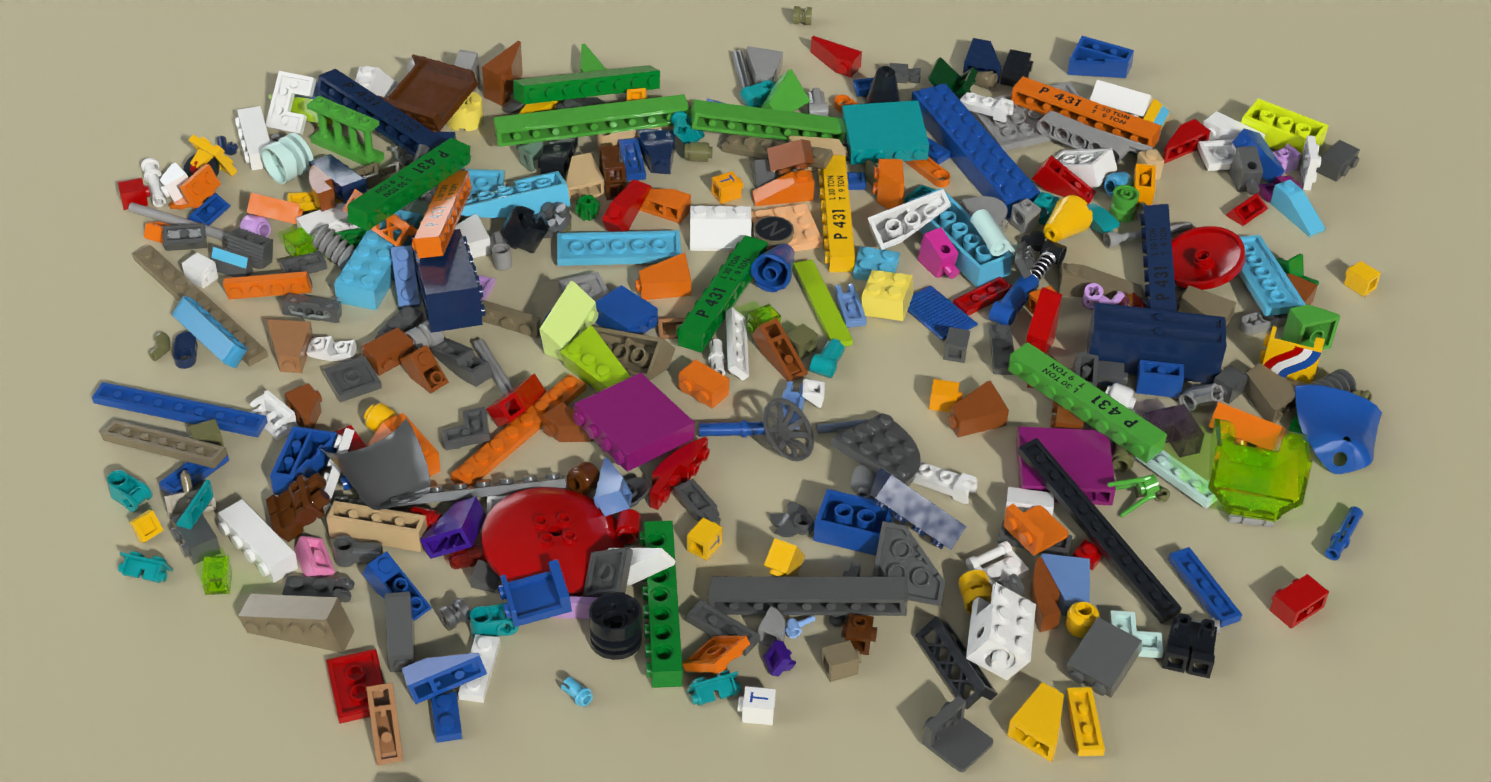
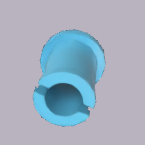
M571 676L563 681L568 687L562 684L561 690L570 695L575 700L576 705L585 707L592 701L591 689L588 687L584 688Z

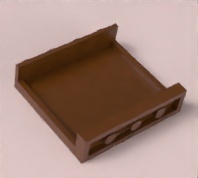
M413 54L412 58L415 66L388 98L379 97L423 126L440 132L478 86V82L474 72L470 69Z

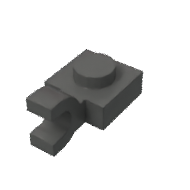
M890 63L889 67L895 71L897 83L907 84V79L914 83H920L921 68L908 69V64Z

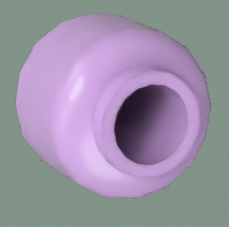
M249 214L241 221L240 228L248 230V232L251 231L252 233L262 235V237L266 236V238L271 233L270 222L263 216Z

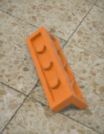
M355 189L342 210L348 214V204L364 193ZM396 214L385 219L387 228L380 230L378 224L371 229L396 247L402 246L407 236H414L417 228ZM401 229L402 232L398 239L394 240L393 231Z

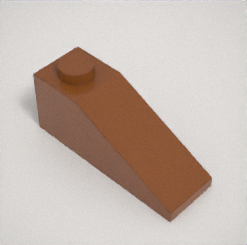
M778 318L758 326L752 337L761 353L787 381L791 382L806 376L808 372Z

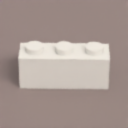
M370 66L359 67L355 80L377 96L386 98L399 85L380 68Z
M1100 80L1096 81L1090 98L1091 101L1142 119L1153 101L1152 96Z
M690 206V251H734L737 242H740L745 235L751 237V206Z

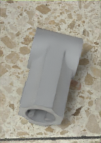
M813 88L808 92L810 99L808 114L828 116V103H825L824 92L820 88Z
M501 231L493 232V235L490 236L493 263L497 270H508L512 266L511 249L507 244L508 240Z
M1216 383L1207 385L1193 384L1180 395L1179 403L1186 411H1193L1200 406L1221 402L1224 399V390L1221 385Z

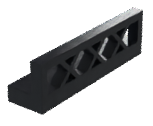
M935 616L915 635L955 696H959L966 701L965 709L968 710L981 697L991 701L998 695L980 667L966 659L967 649L948 622ZM933 629L936 632L935 644L928 643L925 639ZM940 648H946L949 651L947 661L939 660ZM952 666H959L961 668L959 680L952 679ZM965 684L972 685L976 690L967 699L963 695Z

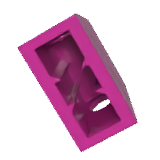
M941 227L925 233L917 260L936 278L946 274L950 279L955 278L960 272L955 266L958 251Z

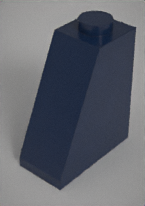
M973 38L964 61L963 74L972 67L978 72L993 71L998 76V84L1001 65L991 41Z
M637 130L641 154L650 172L671 174L676 147V135L673 130Z

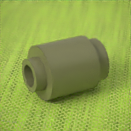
M685 143V159L708 162V158H712L713 147H709V143Z
M1116 443L1112 454L1113 469L1120 473L1129 471L1133 467L1136 456Z

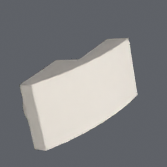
M332 336L311 338L306 354L309 357L327 361H349L354 359L357 344L355 340L334 342Z

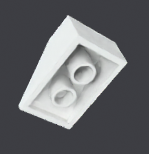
M1112 148L1062 150L1054 157L1091 188L1101 186L1106 177L1117 170Z

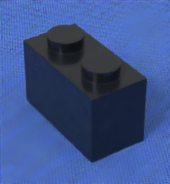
M1010 49L1002 69L1000 84L1014 87L1023 76L1029 78L1034 62L1031 61L1032 53Z

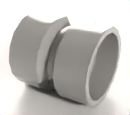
M428 320L419 324L418 328L415 327L405 332L413 340L414 350L424 345H428L429 349L444 341L442 331L430 332Z

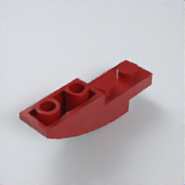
M702 437L682 446L658 465L652 473L650 508L659 510L663 502L666 503L673 487L679 485L680 481H689L692 476L697 475L701 463L706 461L710 454L708 438Z

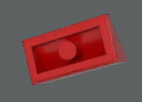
M1256 193L1228 212L1226 216L1244 226L1266 211L1268 207Z

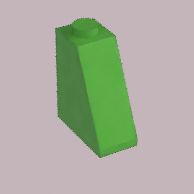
M790 69L779 77L761 108L795 112L809 103L810 99L793 70Z

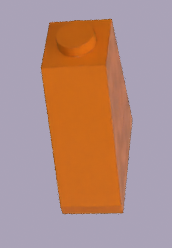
M251 193L247 213L296 224V218L302 216L303 209H299L300 204Z
M681 253L640 270L639 279L635 280L636 292H640L641 298L650 300L691 296V276L686 254Z

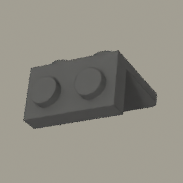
M957 696L952 702H946L935 717L931 716L927 719L923 726L922 744L957 771L965 772L993 746V739L964 718L966 701Z

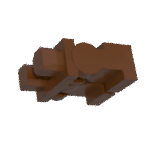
M611 142L600 144L601 147H598L599 170L605 180L606 200H614L626 188L624 162L619 163L618 145H613Z
M315 473L310 478L300 475L296 481L289 485V489L278 497L271 495L266 499L268 512L271 515L272 530L278 536L290 542L304 531V526L312 524L316 518L320 519L325 515L323 507L331 502L328 493L322 489L327 485L325 478L318 473Z

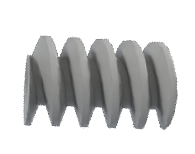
M325 224L314 236L313 246L319 248L321 253H325L327 258H331L333 263H338V267L343 269L354 253L352 252L354 245L346 247L348 240L345 239L340 242L341 234L334 237L335 230L331 229L328 232L329 225Z

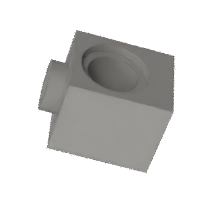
M1028 198L1012 205L1010 225L1022 234L1037 228L1041 208Z

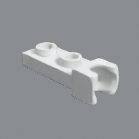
M966 92L960 99L968 110L993 116V120L1007 122L1006 115H1013L1014 103L1012 100L1004 98L996 100L992 97L977 95L973 92Z
M924 462L920 463L918 473L912 482L950 495L953 500L964 504L969 503V492L976 493L977 491L976 477L966 473L959 475Z

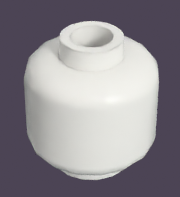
M1114 383L1112 386L1108 385L1105 392L1125 407L1133 409L1137 398L1133 397L1134 391L1132 388Z

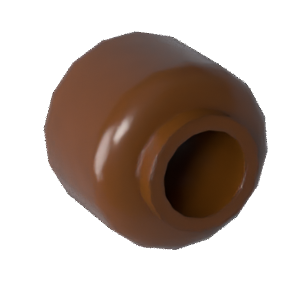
M582 462L568 471L567 485L571 491L587 495L597 488L600 472L592 463Z

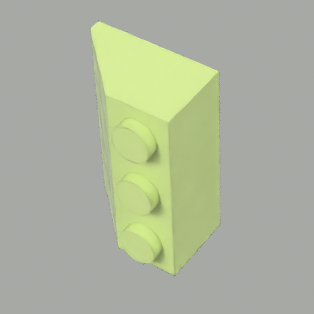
M573 281L569 282L539 329L544 354L561 361L563 359L560 351L592 323L594 324L598 318L596 302Z

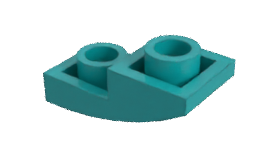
M1095 203L1087 205L1089 211L1091 210L1093 213V221L1091 223L1093 230L1104 234L1120 226L1116 218Z

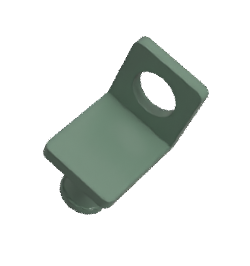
M543 141L516 145V149L519 150L521 165L531 172L534 171L533 161L538 160L543 155Z

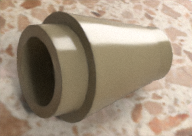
M993 71L978 72L974 84L987 89L995 88L998 76Z

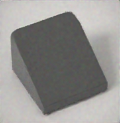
M478 560L471 574V587L495 593L501 578L493 571L489 564Z

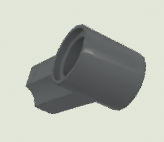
M347 535L339 536L333 542L335 563L340 567H349L355 562L370 563L382 555V543L355 542L351 536Z

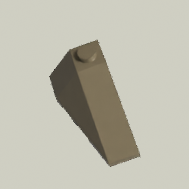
M593 326L629 375L634 376L642 373L649 380H652L669 368L675 348L665 339Z

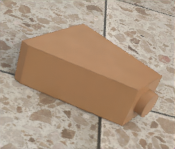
M268 319L269 336L280 372L302 373L307 359L306 352L310 340L313 338L311 322Z

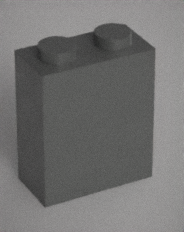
M1097 617L1068 661L1067 673L1075 682L1080 684L1083 682L1092 687L1095 693L1112 698L1142 651V640Z

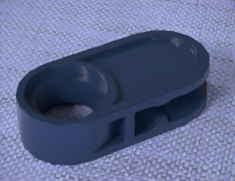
M182 332L175 338L173 356L175 365L181 369L190 368L196 363L198 344L196 337L191 332ZM183 356H190L188 359H180Z

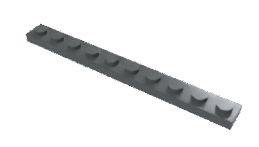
M559 472L547 473L546 477L537 478V475L523 476V480L516 481L513 480V477L499 479L500 482L490 483V480L477 481L476 485L467 486V483H455L453 488H443V485L431 486L428 494L399 506L513 494L537 487L566 488V478L564 475L560 476ZM359 495V498L349 499V496L335 497V501L367 506ZM397 497L391 498V501L399 500ZM407 499V500H404V501H401V502H398V503L406 502V501L411 500V499ZM331 501V502H330V509H331V507H332L334 501Z

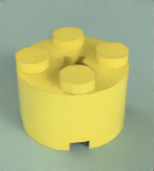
M472 92L446 123L447 126L455 131H459V128L465 129V131L479 128L483 123L484 117L482 97Z

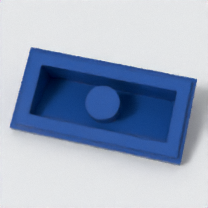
M215 192L191 213L188 219L210 226L231 205Z

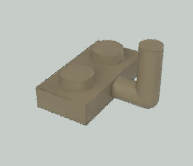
M188 470L181 472L183 492L164 495L169 519L183 514L200 489H193ZM215 497L212 498L204 512L217 510Z

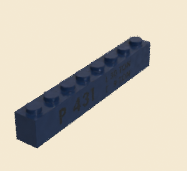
M333 69L319 75L318 93L333 102L378 120L380 125L375 130L414 156L419 144L428 146L429 151L447 141L339 70Z
M1169 204L1144 205V214H1140L1141 226H1145L1141 228L1142 240H1146L1142 242L1143 254H1147V256H1143V267L1148 268V270H1144V282H1149V284L1145 285V297H1150V299H1146V308L1177 312Z

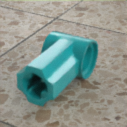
M833 338V340L826 343L820 354L816 353L813 356L810 372L827 378L833 377L837 363L845 351V346L842 345L840 340Z

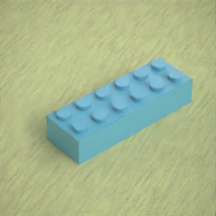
M942 188L937 189V190L932 191V192H929V193H927V194L921 195V196H919V197L910 199L909 202H910V201H913V200H915V199H918V198H920V197L926 196V195H928V194L934 193V192H936V191H939V190H941ZM945 192L951 206L920 228L919 231L924 235L941 227L958 251L955 266L976 287H980L998 277L1003 278L1010 275L1013 255L1007 251L1000 256H993L977 229L972 225V216Z
M404 210L394 213L419 229L420 222L422 221L421 214ZM386 220L379 223L380 230L387 228ZM371 229L366 232L336 279L334 286L336 296L341 298L342 304L377 310L395 280L391 247L396 246ZM401 229L393 231L394 240L398 239L402 232ZM411 235L407 236L402 246L411 245Z

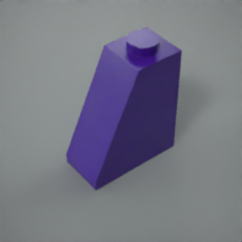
M477 497L456 502L420 538L430 559L473 546L486 517Z

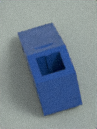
M387 551L370 562L364 569L362 575L383 599H385V594L410 592L414 621L432 609Z

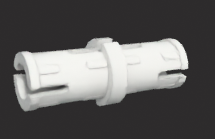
M713 339L712 344L710 340L708 361L712 369L719 373L721 371V374L725 375V354H723L722 341L720 339Z

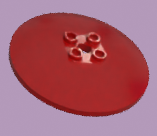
M555 487L530 488L505 497L488 513L481 535L484 556L490 567L500 578L502 575H506L507 582L545 573L550 571L548 562L558 559L569 596L578 597L583 596L591 552L625 547L624 538L621 540L617 538V521L612 515L604 516L601 509L596 507L594 500L583 494ZM550 532H557L560 536H553Z

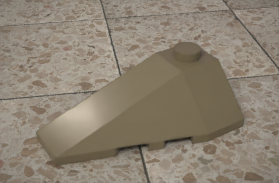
M1061 263L1058 267L1059 293L1063 294L1062 296L1083 297L1085 287L1090 283H1097L1103 288V295L1108 299H1112L1118 291H1121L1125 295L1122 299L1123 301L1142 302L1143 300L1142 285L1085 265Z

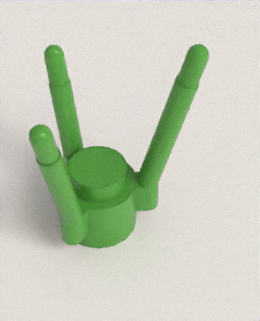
M1154 474L1109 482L1107 484L1108 487L1115 486L1116 490L1137 487L1139 494L1145 495V497L1121 512L1120 517H1124L1148 500L1156 498L1155 493L1160 491L1158 480Z

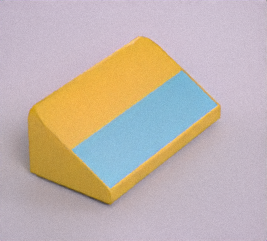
M1153 99L1143 119L1161 125L1162 130L1170 115V111L1158 100Z

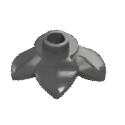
M789 502L787 513L770 514L772 524L777 527L775 534L781 537H792L797 534L807 535L814 530L815 523L812 517L807 514V509L795 502Z

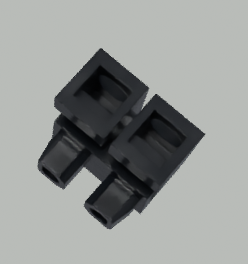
M1180 613L1177 618L1173 617L1162 668L1184 673L1189 657L1187 674L1210 679L1215 660L1214 649L1217 634L1215 621L1204 619L1201 623L1192 622V618L1189 615ZM1169 657L1179 658L1182 662L1180 664L1171 663ZM1194 662L1202 663L1207 668L1203 670L1197 669L1193 664Z

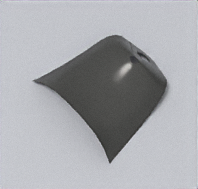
M407 419L386 438L370 446L342 454L328 453L322 450L346 476L364 503L373 510H383L406 504L430 492L431 482L428 465L419 441ZM397 497L399 500L391 501V498ZM407 499H411V500H408V501H406V502L398 503V502H401V501H404V500H407Z

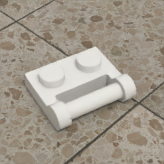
M1007 541L1000 543L997 548L982 555L966 559V566L969 571L982 570L986 572L992 587L996 581L1000 579L1006 580L1007 576L1011 574H1016L1020 579L1029 575L1030 569L1013 552L1011 545ZM1000 556L1005 558L985 568L980 566Z

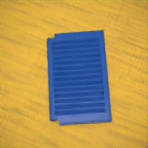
M931 285L913 294L907 310L942 341L947 339L949 327L969 330L978 325L977 322Z

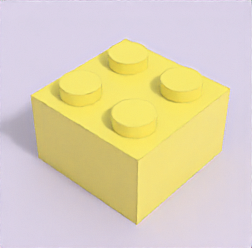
M872 270L862 294V307L865 316L904 321L913 297V275Z

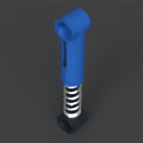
M1047 239L1041 248L1039 258L1034 263L1032 275L1025 279L1021 275L1000 302L996 301L993 304L989 313V320L997 324L1012 325L1016 314L1028 301L1029 293L1036 291L1039 281L1042 280V277L1045 276L1052 265H1060L1063 262L1067 246Z

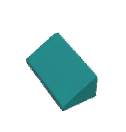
M206 479L177 521V526L187 529L194 527L214 497L210 480Z

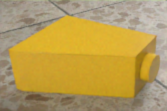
M1042 682L1010 720L1007 736L1052 762L1058 741L1064 694Z

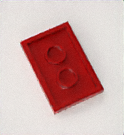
M372 649L327 659L326 662L339 724L370 717L366 687L384 684L377 650Z

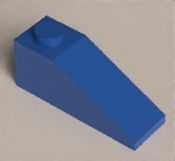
M1244 128L1233 140L1232 143L1236 149L1237 147L1247 146L1257 147L1263 168L1262 177L1269 184L1273 183L1276 177L1282 176L1285 172L1260 133Z
M479 653L425 658L401 668L415 704L487 674Z

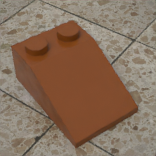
M520 41L515 42L482 66L484 98L501 106L511 98L510 93L514 91V80L521 79L523 73Z

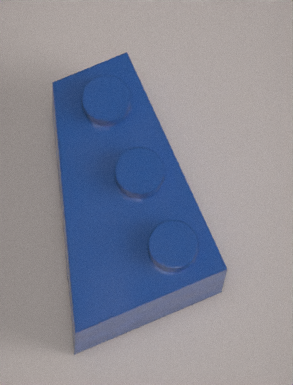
M1081 36L1069 59L1068 75L1126 78L1132 67L1134 50Z

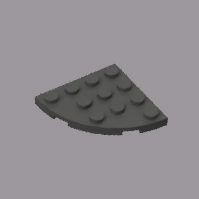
M881 413L832 437L830 443L831 446L873 472L877 473L882 468L907 486L914 481L921 463L919 449L912 437L888 414Z

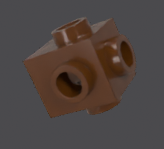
M849 613L848 623L843 622L841 637L845 638V641L850 640L854 649H858L860 654L869 655L871 642H876L878 627H873L874 617Z

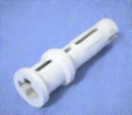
M147 158L141 163V168L145 172L144 180L149 184L153 205L155 207H162L166 204V199L160 189L162 187L160 182L162 173L159 170L160 164L155 158Z

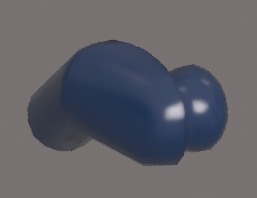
M224 136L217 138V145L225 151L224 154L232 156L237 153L238 145L236 143L234 145L232 142L227 144L226 137Z

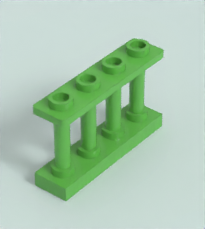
M317 96L307 104V109L317 113L320 129L311 136V143L364 166L375 162L379 164L384 160V153L374 149L371 131L380 125L378 120L321 96ZM326 117L333 120L334 131L327 129ZM341 123L348 126L349 138L342 135ZM356 130L363 132L365 145L358 142Z

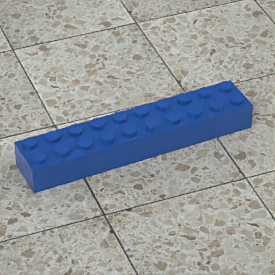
M939 84L912 92L911 101H919L926 130L938 144L951 151L950 158L982 196L997 198L1006 205L1007 217L1005 219L1011 218L1012 205L1026 198L1034 203L1040 194L1039 189L946 84Z

